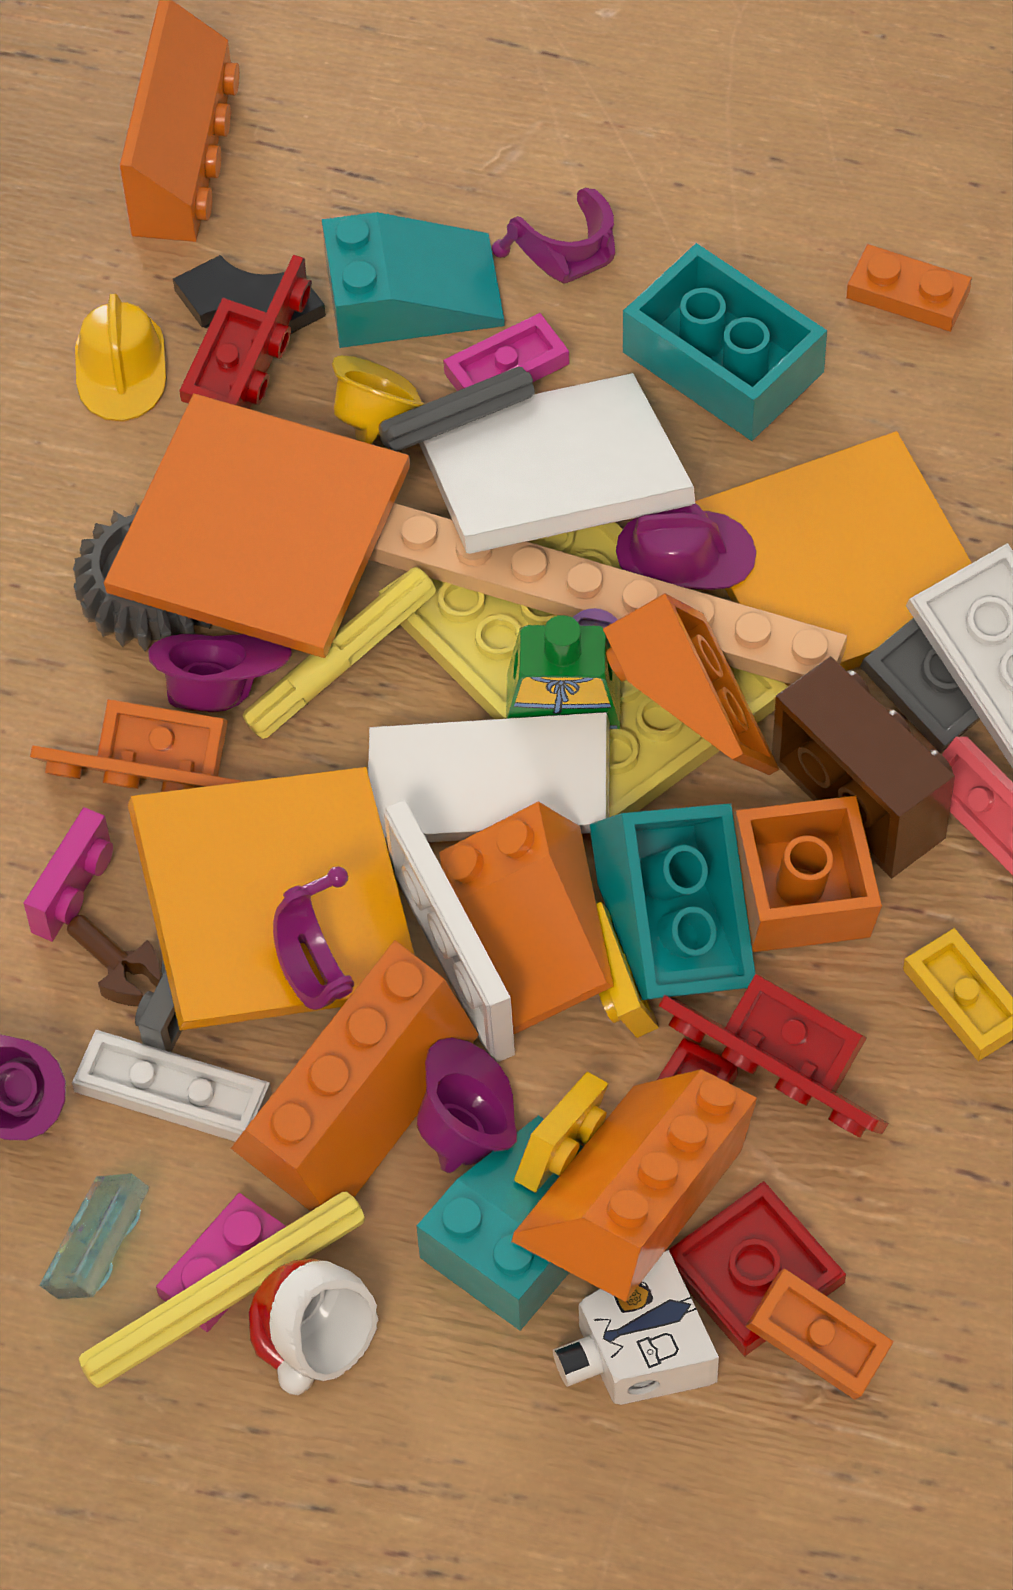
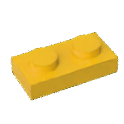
M599 902L596 905L613 981V987L599 993V997L610 1020L613 1023L621 1020L633 1035L639 1038L658 1029L659 1026L649 1000H642L627 958L613 926L610 913L605 905Z
M955 928L904 959L903 971L978 1062L1013 1040V997Z
M588 1071L580 1078L531 1133L514 1178L515 1182L536 1193L553 1173L560 1176L575 1158L580 1141L586 1144L604 1123L607 1112L599 1107L609 1083Z

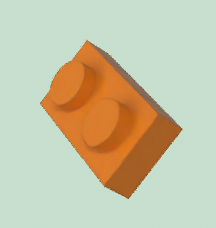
M867 244L848 282L846 298L951 332L969 295L972 277Z
M785 1268L778 1272L745 1326L854 1400L863 1395L894 1343L893 1340Z

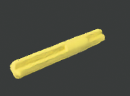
M418 567L411 568L337 631L326 658L310 654L249 706L242 715L248 727L261 739L268 738L435 595V586L428 575Z

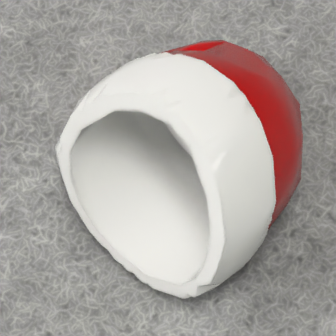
M319 1259L294 1260L276 1268L263 1280L255 1292L248 1312L250 1341L256 1355L277 1370L278 1382L281 1388L289 1394L301 1395L311 1388L314 1380L326 1381L335 1379L344 1374L346 1370H349L364 1355L377 1329V1304L361 1279L351 1271Z

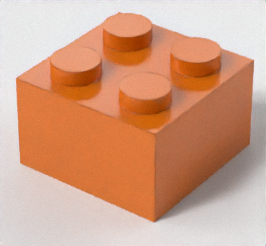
M856 796L736 810L734 826L752 952L871 937L882 904Z

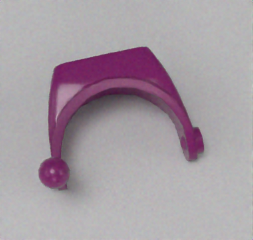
M580 189L577 192V202L587 221L588 239L575 242L551 239L535 231L523 218L516 216L510 219L506 235L493 243L492 252L498 258H505L509 255L510 246L515 241L526 255L547 275L563 284L571 282L607 266L614 259L615 243L612 231L614 215L607 200L596 189Z
M340 866L332 867L327 875L303 886H294L283 893L284 899L277 907L273 920L274 944L283 974L300 1001L306 1007L313 1010L321 1009L332 1004L336 999L349 995L353 991L354 986L352 977L349 975L345 976L334 959L323 936L311 902L312 895L332 886L336 888L343 887L347 883L348 873ZM300 943H304L307 946L325 985H321L314 975Z

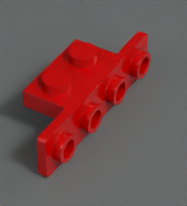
M297 255L292 256L267 312L222 298L179 390L182 402L189 404L193 393L247 409H250L252 404L257 406L261 404L269 385L270 375L267 373L272 359L273 357L281 359L284 355L291 334V327L288 326L294 311L301 313L305 309L310 297L312 281L306 278L305 258Z
M755 974L726 1027L682 1001L664 995L659 1003V1007L673 1014L668 1024L670 1027L698 1043L702 1042L706 1034L726 1046L721 1057L753 1075L758 1066L763 1067L779 1077L774 1088L805 1106L808 1105L812 1097L833 1109L828 1120L851 1134L861 1138L866 1129L883 1134L888 1126V1122L836 1092L867 1037L764 977Z

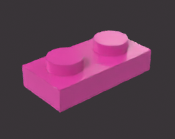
M538 313L444 359V374L457 391L516 367H523L526 372L531 374L533 382L569 365V350L542 314Z
M83 807L23 904L31 933L53 942L63 924L68 925L78 915L83 903V892L94 875L100 876L106 870L112 857L113 844L110 841L104 815Z
M238 1193L156 1285L158 1296L166 1302L286 1226L244 1195ZM228 1309L199 1327L208 1333Z

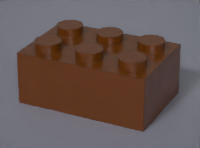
M830 656L776 695L772 755L778 767L813 801L856 796L870 857L891 879L946 839L955 780L950 764L938 751L928 750L912 735L909 725L898 712L892 709L887 711L871 695L867 684L859 674L852 670L846 671Z

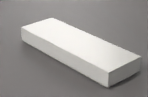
M95 1030L72 1081L75 1093L236 1142L269 1100L272 1093L270 1082L99 1030Z

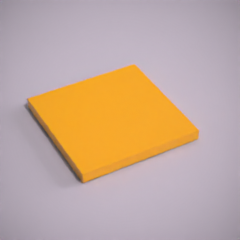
M897 431L695 501L703 511L724 514L737 521L752 536L756 549L754 568L744 581L730 588H725L731 601L847 635L846 650L840 662V665L846 671L859 667L865 657L913 618L906 607L910 598L972 564Z
M366 767L130 797L128 803L129 814L179 1030L339 1008L344 1005L394 940L414 954ZM340 866L348 873L347 883L343 887L336 888L332 886L312 895L311 902L323 936L343 974L352 977L354 986L353 991L349 995L336 999L332 1004L321 1009L313 1010L306 1007L300 1001L283 974L274 944L273 920L277 907L284 899L283 893L294 886L306 885L327 875L332 867ZM300 943L314 975L321 985H325L307 946L304 943Z

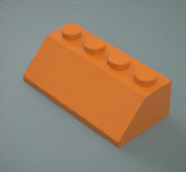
M173 0L158 1L122 153L120 170L132 236L196 242L201 220L208 221L210 219L212 189L208 187L210 178H218L220 174L221 147L218 145L219 136L227 137L229 133L231 111L227 100L228 95L236 96L238 92L240 72L239 64L231 62L228 39Z
M394 940L230 1149L309 1211L314 1210L341 1192H348L355 1197L418 1115L426 1093L425 1062L428 1049L438 1040L446 1038H456L473 1043L479 1034L446 980Z
M702 1069L633 1086L514 1231L511 1242L626 1302L742 1151L757 1097Z

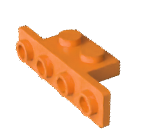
M110 699L107 700L97 756L32 745L30 757L33 759L47 762L45 773L80 779L82 769L104 772L103 783L138 789L140 778L162 782L161 792L247 782L218 777L228 720Z

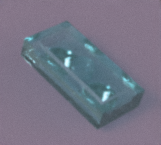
M132 1173L95 1177L39 1286L57 1299L94 1297L96 1292L108 1281L113 1269L111 1262L124 1237L138 1223L141 1214L140 1206L150 1187Z

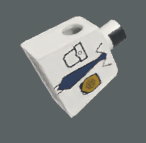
M669 1250L662 1254L626 1302L602 1289L585 1297L579 1303V1327L584 1338L553 1349L557 1369L566 1387L600 1374L614 1404L619 1405L710 1386L717 1383L719 1356Z

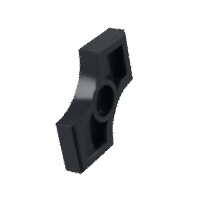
M219 255L173 278L175 292L200 326L208 328L222 298L267 312L285 272L277 274L249 273L234 267ZM311 289L305 309L301 313L294 311L288 325L291 327V334L326 316L325 305L313 289Z

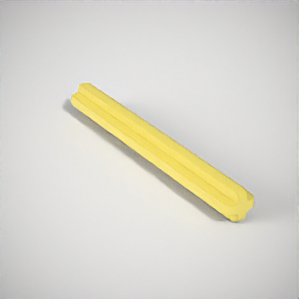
M341 1192L88 1349L78 1359L84 1375L96 1388L105 1386L257 1291L263 1280L279 1266L294 1260L308 1259L361 1226L365 1221V1216L358 1201L348 1192Z

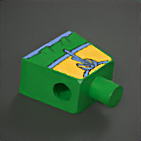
M566 615L555 616L546 625H526L521 627L507 672L506 719L606 712L610 721V729H620V679L612 670L606 657V650L611 645L603 631V627L580 626L574 618Z

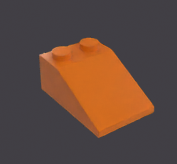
M664 593L603 628L611 645L606 650L607 660L616 676L622 682L627 680L732 760L767 775L780 770L704 613Z
M538 801L439 852L442 869L511 997L513 1034L523 1031L613 987L579 825Z

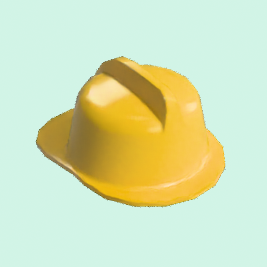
M116 293L110 294L108 303L102 304L90 311L82 322L75 346L76 385L81 402L91 413L105 420L127 421L141 417L154 408L164 393L166 382L164 338L161 328L140 307L128 302H121Z
M341 355L333 358L332 367L338 378L334 414L339 420L355 428V436L358 441L372 444L376 437L380 436L378 427L382 421L424 405L416 388L400 374L382 365L354 356Z

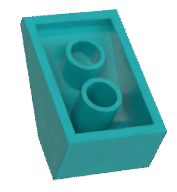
M379 212L322 219L325 258L339 348L505 326L489 233Z
M732 804L621 813L589 824L598 887L610 913L613 926L642 1000L663 998L664 995L676 997L747 989L756 973Z
M539 1115L517 1132V1142L509 1150L492 1151L460 1176L416 1225L420 1258L519 1331L522 1330L570 1273L511 1242L514 1231L559 1178L558 1175L553 1173L536 1193L514 1181L531 1133L544 1120ZM582 1145L579 1146V1149H578L577 1154H578V1153L581 1151V1149L583 1148Z

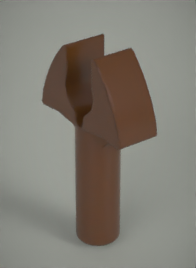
M77 915L69 922L67 926L68 934L108 969V975L98 982L101 996L116 1003L139 1006L143 993L127 981L125 972H130L133 975L143 974L157 987L162 975L156 952L148 940L136 951H124L85 915Z

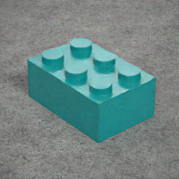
M697 243L623 310V353L751 441L824 373L827 330Z

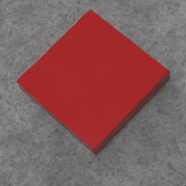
M765 1181L668 1249L689 1293L744 1357L766 1342V1340L745 1326L778 1272L785 1268L825 1296H828L842 1286L846 1279V1273Z

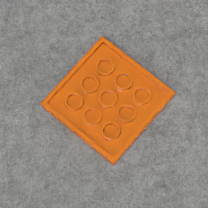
M193 393L103 582L106 593L326 658L410 468L409 455Z

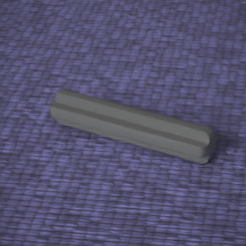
M516 367L382 421L378 427L381 436L380 440L384 447L396 452L414 446L531 398L535 392L532 384L533 378L523 367Z

